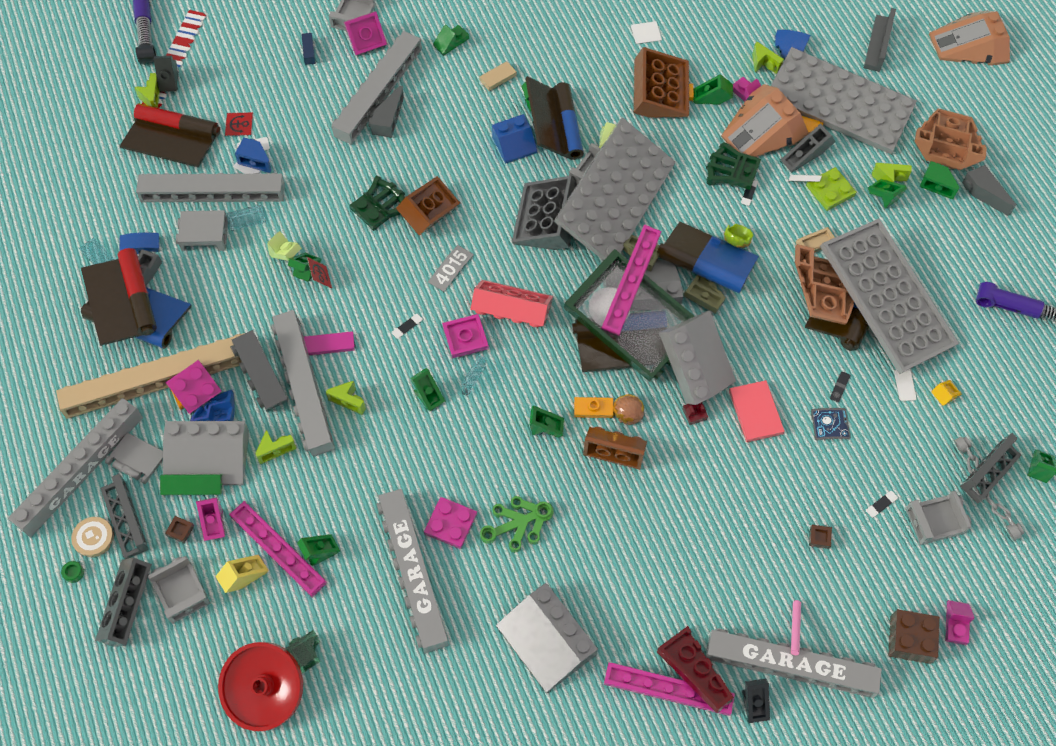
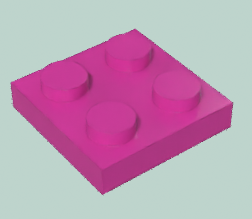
M376 11L344 22L355 55L387 45Z
M479 314L442 323L452 359L489 349Z
M199 359L166 382L189 414L222 391Z
M440 497L424 530V535L461 549L477 516V511Z

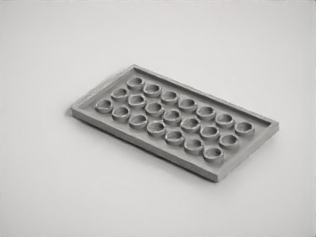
M791 47L771 86L778 88L802 116L823 122L824 126L889 154H892L917 100Z
M622 117L554 221L603 261L614 249L621 253L624 248V242L631 237L674 166L675 161Z
M880 218L820 245V248L899 374L959 344Z

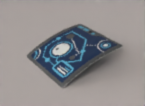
M818 408L811 410L815 440L851 439L845 408Z

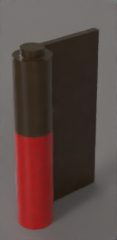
M138 103L134 109L135 122L121 142L120 148L199 167L215 138L219 136L220 127L217 122Z
M123 249L119 251L118 259L81 268L100 346L154 333L157 326L135 249Z

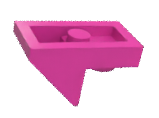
M742 77L733 84V92L745 102L752 92L761 87L758 79L750 83L746 78Z
M218 498L196 501L204 541L225 537L226 534L222 520L223 509Z
M947 601L946 642L962 645L969 644L970 622L975 618L969 604Z

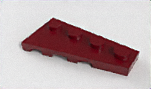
M687 626L658 647L657 653L718 713L729 705L734 697L721 676L714 671L712 662L709 658L705 657L701 650V645L697 640L695 641L691 635L692 631Z

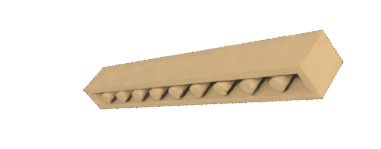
M236 334L233 337L217 340L214 343L200 345L191 350L180 351L177 354L141 363L138 366L125 368L112 374H105L99 378L85 380L76 385L65 386L62 389L56 390L60 411L68 419L117 404L122 398L130 400L168 388L169 386L166 384L167 379L173 378L198 359L210 375L237 367L241 360L239 356H234L230 346L233 345L232 339L243 334Z

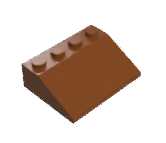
M643 47L634 59V113L649 118L688 117L689 61Z

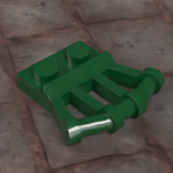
M723 142L720 144L719 149L711 154L710 162L706 166L708 171L707 184L729 183L732 187L735 185L750 190L761 159L740 153L729 144ZM724 153H728L729 155H731V156L734 157V158L725 156V155H723V154H724ZM721 162L730 166H734V168H729L717 163ZM715 171L729 176H715Z
M375 176L369 190L350 204V209L374 231L391 217L400 215L396 208L388 209L397 202L401 203L405 198V193L402 190H398L394 182L390 183L383 180L380 176ZM379 186L385 188L383 191H381L379 194L373 197L374 193L376 192ZM391 193L394 195L384 204L381 205L379 203L387 196H389Z

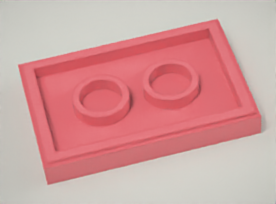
M766 380L729 389L746 442L784 434L785 431Z

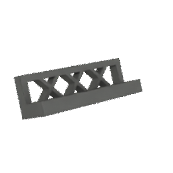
M891 8L888 17L876 14L864 69L880 72L885 60L896 9Z
M1013 433L1003 438L960 485L977 504L986 497L1020 458L1021 454L1012 446L1018 439ZM1008 451L1013 458L1006 459L1004 453ZM996 462H1000L1001 471L995 470L994 465ZM986 474H990L991 482H985L984 476ZM974 486H980V495L972 489Z
M119 473L112 476L113 483L100 489L123 557L128 559L149 550L126 482ZM116 488L118 494L116 499L109 498L107 492ZM117 505H121L124 513L121 517L114 514ZM123 522L128 523L130 528L128 534L120 532ZM131 539L137 548L127 552L126 545Z

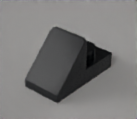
M767 679L745 681V690H742V696L748 722L754 723L770 720L769 683Z

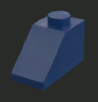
M243 137L235 152L237 163L271 173L270 161L261 143L255 139Z

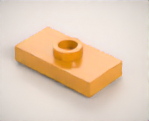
M574 397V417L613 418V398Z

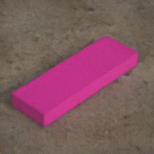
M353 331L304 336L309 356L355 351Z

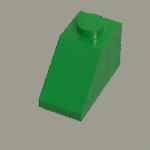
M719 74L693 88V102L695 104L720 105L733 98V84Z
M931 161L919 187L953 200L959 190V185L948 167Z

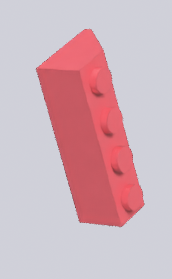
M481 280L474 288L470 310H474L480 315H486L487 313L498 319L508 318L515 323L526 322L530 323L529 325L532 327L544 326L547 321L553 296Z

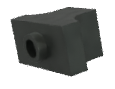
M154 56L153 60L159 92L177 91L179 74L176 60H173L172 56Z

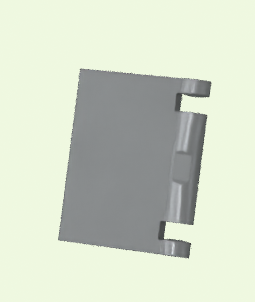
M126 433L110 456L106 458L105 463L110 465L113 462L112 467L136 480L141 478V482L146 484L162 462L163 451Z

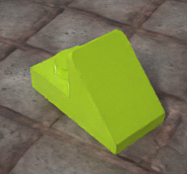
M759 42L755 43L752 53L754 71L757 72L764 65L767 69L777 74L784 59Z
M150 73L146 87H135V90L142 102L148 106L158 108L160 92L156 73Z
M876 162L871 174L877 181L880 179L894 182V180L899 182L907 181L912 172V165Z
M354 381L327 389L328 401L361 415L366 410L363 399L358 395H353L356 390Z
M266 430L255 454L259 463L263 464L293 451L297 447L292 435L281 436L272 442Z

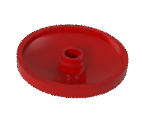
M255 642L244 645L233 652L222 667L218 681L219 699L227 716L238 726L251 731H267L276 728L288 721L300 704L303 694L301 669L292 654L277 644Z

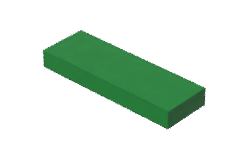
M222 474L160 475V495L222 494Z

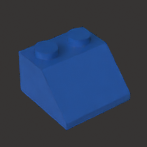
M524 114L492 125V139L505 164L537 153L532 130Z

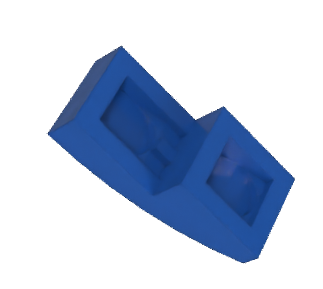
M140 232L120 235L119 251L133 248L137 251V254L141 250L158 252L159 233Z

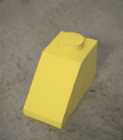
M258 554L227 561L215 577L224 592L228 593L246 587L265 575L269 570Z

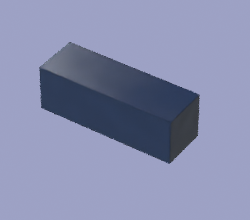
M303 33L301 35L305 65L316 64L312 33Z

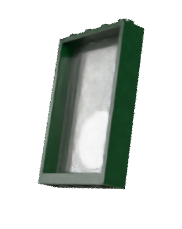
M614 249L565 302L564 309L645 379L651 382L653 378L657 380L663 374L662 368L666 364L668 366L671 365L659 332L695 316L644 274L620 335L618 336L601 329L629 262L628 259Z

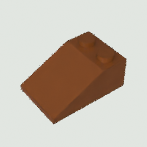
M436 176L406 196L396 209L420 236L456 208L460 202L441 179Z

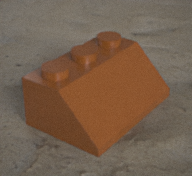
M589 427L585 437L583 455L640 470L647 441L637 436H625L617 431H605L601 427Z

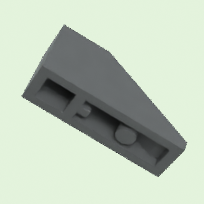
M399 86L374 110L373 117L369 118V127H371L372 135L393 137L404 100L403 86Z
M819 124L780 160L791 172H794L823 154L835 143V140L826 128Z
M986 165L967 172L962 184L973 197L1007 216L1012 213L1017 204Z

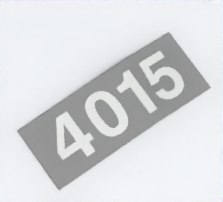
M457 245L429 279L428 283L444 292L474 254Z

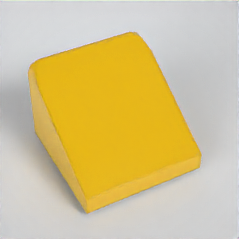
M951 380L939 383L931 391L943 406L962 395Z

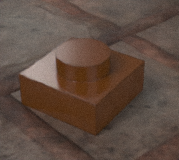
M174 516L165 535L185 544L194 528V524Z
M812 524L810 526L809 546L830 549L832 527Z

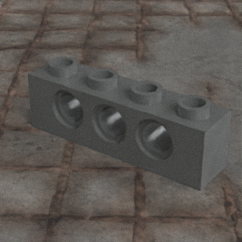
M134 557L121 560L95 641L113 647L126 646L152 564Z

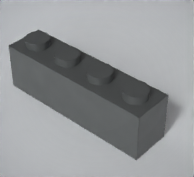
M251 330L232 339L233 345L230 348L235 357L239 356L241 360L239 366L243 374H248L250 380L247 382L252 391L256 390L259 396L256 400L260 408H265L267 412L288 402L254 331Z

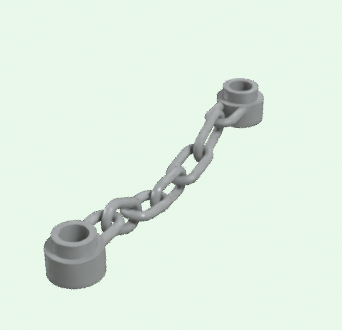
M961 436L955 439L954 442L961 454L965 452L968 454L967 469L971 474L975 469L971 471L970 459L976 462V468L979 465V460L969 449L972 447L969 439ZM979 485L974 486V490L976 491V493H977L978 495H980V492H979V490L977 489V486H978V487H980V486H979ZM988 493L983 500H987L992 506L991 510L994 514L1009 522L1010 525L1006 526V529L1013 541L1022 538V535L1025 533L1019 523L1015 524L1011 519V512L1001 504H995L989 497L990 493ZM1000 507L1007 513L1003 516L995 510Z

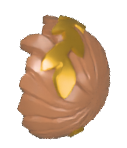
M622 395L613 404V413L620 423L636 424L644 416V404L635 395Z

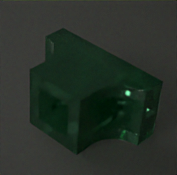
M314 630L301 638L293 639L289 646L285 648L296 659L302 674L320 662L316 655V647L320 640Z

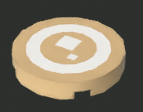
M101 517L86 518L74 528L71 536L72 545L81 555L92 558L100 556L111 547L110 544L114 540L113 528L108 521Z

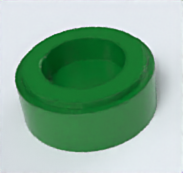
M69 561L62 567L61 575L67 582L75 583L82 579L84 568L77 561Z

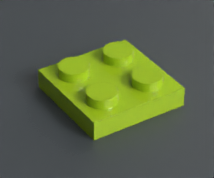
M836 167L819 175L822 176L819 182L808 181L806 187L826 211L851 199L857 193Z

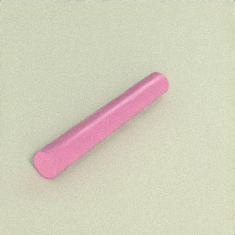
M798 600L793 601L791 654L795 656L800 653L801 602Z

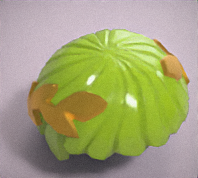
M734 224L731 227L730 225L727 226L724 231L725 241L737 248H745L751 244L753 233L750 229L739 224Z

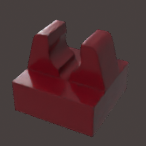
M703 402L696 405H683L682 409L689 425L708 419Z

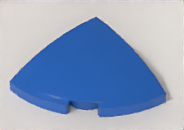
M777 30L775 46L776 48L779 46L780 56L785 60L791 47L803 52L811 35L794 30Z
M233 390L222 392L211 398L204 408L200 406L195 411L190 421H234L235 401Z

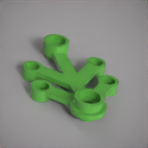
M514 496L511 499V507L515 510L524 508L531 511L526 515L504 508L501 504L494 505L492 511L495 517L504 516L513 520L496 528L489 525L484 526L480 531L481 540L484 543L490 544L495 541L497 536L517 528L514 538L509 542V549L514 553L521 550V540L528 523L536 520L533 530L528 533V542L533 545L537 544L540 540L539 533L544 521L550 520L553 516L554 510L550 503L543 501L534 504L522 500L519 496ZM515 500L520 501V504L514 505L513 502ZM500 508L502 512L496 513L495 509ZM546 510L547 513L545 515H542L540 511ZM487 533L492 535L490 539L485 538ZM536 535L537 539L531 540L530 536ZM517 543L519 547L513 548L511 545Z

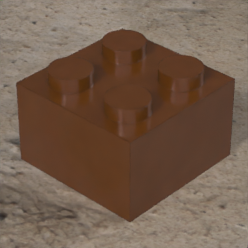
M897 609L890 616L888 657L927 664L933 663L938 659L940 617Z

